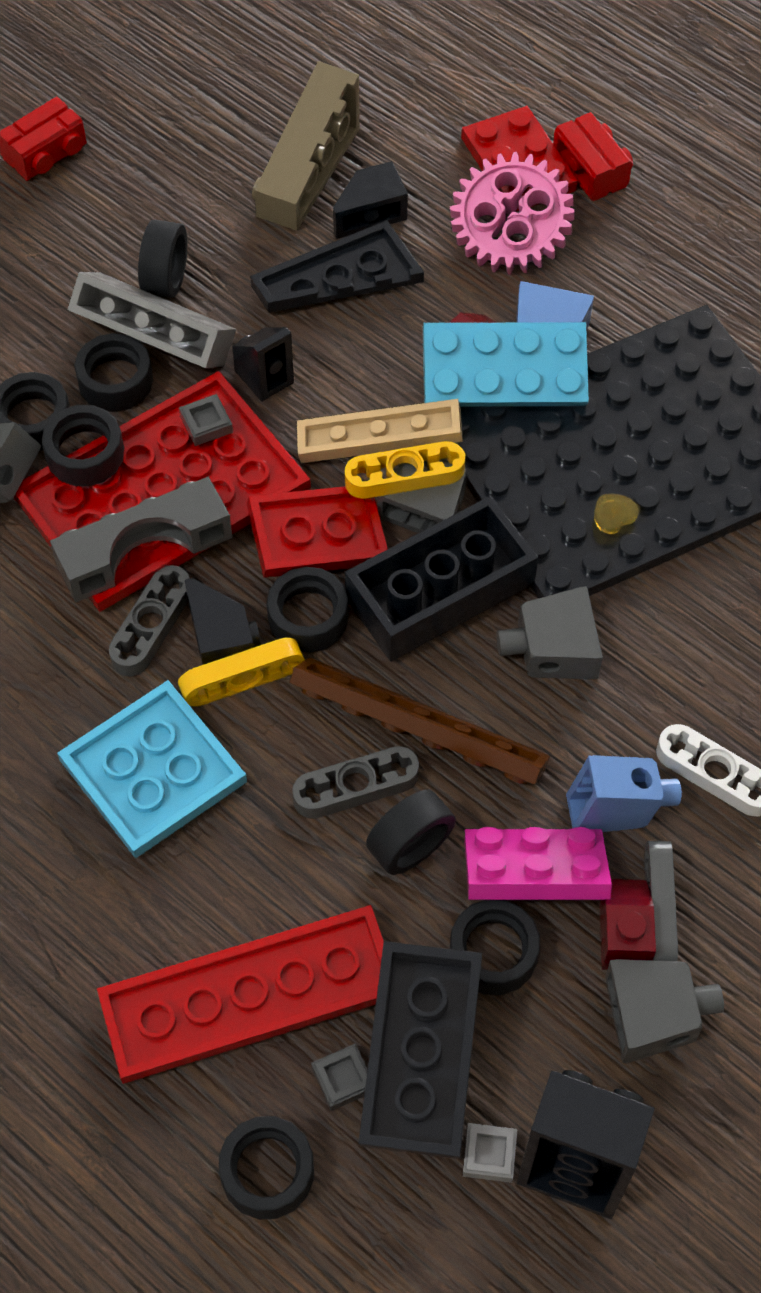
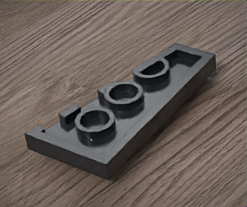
M386 220L251 275L250 279L251 287L268 313L423 283L424 271Z

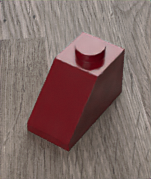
M611 879V900H599L602 970L608 969L610 960L653 961L656 953L654 904L646 880Z

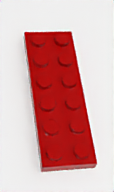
M365 906L97 988L122 1084L376 1005L384 941L372 906Z

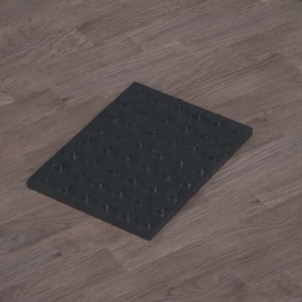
M708 305L588 353L589 402L586 406L460 407L463 442H457L456 444L465 453V468L467 469L466 486L477 502L491 496L538 556L536 578L531 586L538 598L587 586L589 596L761 520V376Z

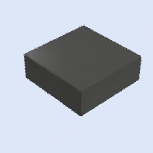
M217 394L179 407L180 417L195 446L233 433L232 423Z
M356 1044L311 1063V1068L330 1111L364 1097L368 1070Z

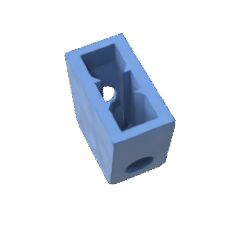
M520 281L516 322H586L587 330L590 323L594 296Z
M593 755L588 756L566 793L572 828L586 827L589 829H602V832L647 826L661 806H678L681 802L682 791L678 779H660L657 762L652 758Z

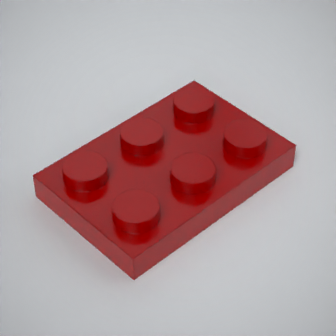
M528 105L462 127L461 139L482 171L484 170L483 159L485 158L492 165H496L497 156L500 153L504 157L505 162H511L514 152H517L519 162H525L529 154H532L533 165L538 166L540 162L546 160L547 173L555 169L559 170L558 182L566 180L568 182V192L566 194L577 191L578 180ZM505 185L502 186L499 189V191L503 193H509L513 191L515 187ZM531 187L526 188L525 191L523 192L522 196H524L525 193H526L527 191H529L530 189H532V188H531Z
M345 486L249 496L247 508L263 578L282 576L289 570L301 567L322 568L326 571L353 568L388 549L375 498L361 499L354 497L347 491Z

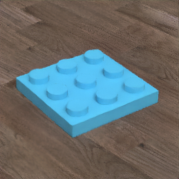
M169 680L57 753L60 762L135 859L247 783L246 773Z

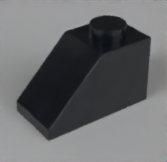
M392 161L355 172L333 207L334 235L336 239L349 236L386 220L390 224L407 220L408 193Z
M265 327L252 335L243 337L237 344L232 346L235 372L261 402L294 383L292 336L287 327Z
M194 578L185 580L187 599L202 665L261 645L256 620L248 622L244 605Z

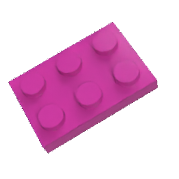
M494 827L465 829L464 846L468 900H611L612 882L602 829H589L586 827H575L572 829H543L540 827H529L526 829H497Z

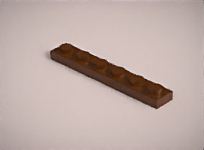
M310 657L294 667L290 684L302 688V693L308 697L319 700L327 698L341 704V708L349 714L356 716L368 715L382 721L381 725L390 731L405 733L407 731L421 737L422 742L431 748L439 750L448 748L462 754V758L470 764L480 767L489 765L501 770L506 778L516 783L527 784L530 782L536 784L545 772L550 756Z

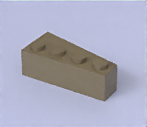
M320 61L317 62L262 176L254 184L252 198L256 204V217L296 231L299 229L359 131V74Z

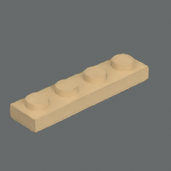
M458 399L297 421L298 456L301 463L360 456L442 441L463 442L461 409Z

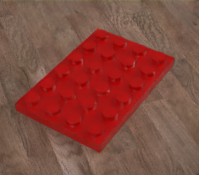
M217 371L119 426L124 444L123 462L117 472L106 481L92 486H73L60 481L50 471L49 466L25 478L13 498L51 547L50 540L59 537L68 530L82 528L99 521L107 514L119 513L139 505L147 498L159 497L178 489L187 482H196L208 476L230 514L232 534L251 524L247 508L249 496L305 491L311 488V481L220 371ZM217 394L232 423L233 433L195 446L180 417L179 407ZM101 436L65 457L82 460L94 457L105 449L108 444L107 438ZM170 541L143 543L130 550L120 561L115 574V587L88 598L97 610L101 612L146 586L155 572L165 566H180L205 550L193 554L185 547Z

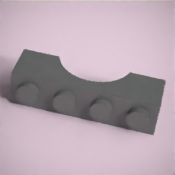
M208 476L196 482H187L178 489L159 497L147 498L139 505L119 513L107 514L99 521L82 528L68 530L59 537L50 540L56 565L76 603L115 587V574L120 561L136 546L151 541H170L185 547L195 554L231 539L232 530L230 514Z

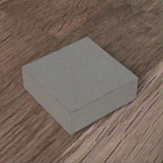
M468 1123L462 1177L512 1183L517 1129Z

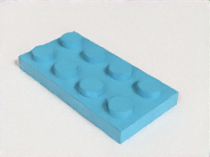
M586 322L424 323V403L458 399L460 407L586 406L589 402Z

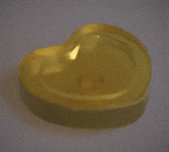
M601 495L595 507V523L604 533L615 534L622 525L632 524L636 521L639 512L638 506L633 500L623 495Z

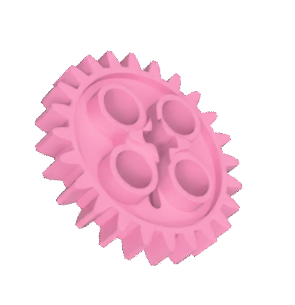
M514 152L511 162H505L504 157L500 153L497 156L496 165H492L486 158L483 159L484 170L480 172L471 167L470 176L472 181L461 178L460 189L463 192H453V200L457 205L450 206L451 217L454 218L451 221L452 231L458 233L456 235L458 246L466 245L465 255L467 258L478 253L477 265L479 267L488 260L491 261L492 272H496L500 264L506 265L508 275H511L514 265H519L523 273H527V263L531 261L538 268H541V256L545 255L553 260L555 258L553 245L564 248L565 237L563 235L572 234V224L570 221L574 220L575 209L570 208L573 206V194H566L568 192L567 180L558 182V169L547 173L546 160L540 162L538 166L533 165L532 154H529L525 162H519V156L517 152ZM505 185L515 187V189L509 193H503L499 191V189ZM526 188H532L529 191H527L524 196H522ZM539 203L547 206L542 211H534L530 208L532 205ZM518 205H519V213L515 212V211L517 210ZM484 215H490L495 218L489 223L477 221ZM502 230V234L500 235V237L494 240L493 238L496 237ZM514 234H523L527 237L521 242H514L509 239Z

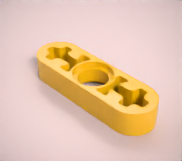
M442 441L356 456L349 460L345 466V487L352 496L366 499L452 484L460 480L464 474L465 453L458 444ZM447 459L452 466L445 467L444 463L440 462V460ZM424 461H427V468H429L427 472H424ZM408 463L413 465L417 471L411 476L402 477L397 475L393 469L398 464ZM382 468H386V479H382ZM366 473L369 480L362 481L358 474Z
M281 638L190 669L178 679V686L189 706H202L289 676L293 673L294 667L305 659L294 638Z

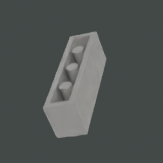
M101 272L78 273L67 309L204 368L224 367L236 329Z

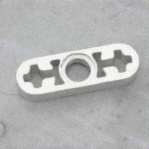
M675 724L668 726L662 731L656 753L659 761L664 766L744 814L754 817L761 816V796L756 800L748 796L755 787L761 788V769L688 726ZM678 741L686 744L684 750L681 749L677 754L670 750L671 745L677 744ZM700 751L702 754L699 757L697 766L691 764L692 760L696 758L697 752ZM711 761L721 762L728 768L729 775L724 779L711 778L706 773L704 765ZM737 774L742 776L741 782H738L736 790L731 787Z

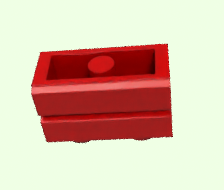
M57 96L0 131V153L3 160L13 169L15 168L17 173L26 181L37 174L48 172L53 164L64 157L77 154L87 143L81 117L71 108L68 109V106Z
M590 112L577 117L574 122L570 120L556 127L553 144L578 180L580 187L592 201L607 196L609 192L614 193L627 187L630 181L633 159L627 148H620L615 142L612 131L607 124H601Z

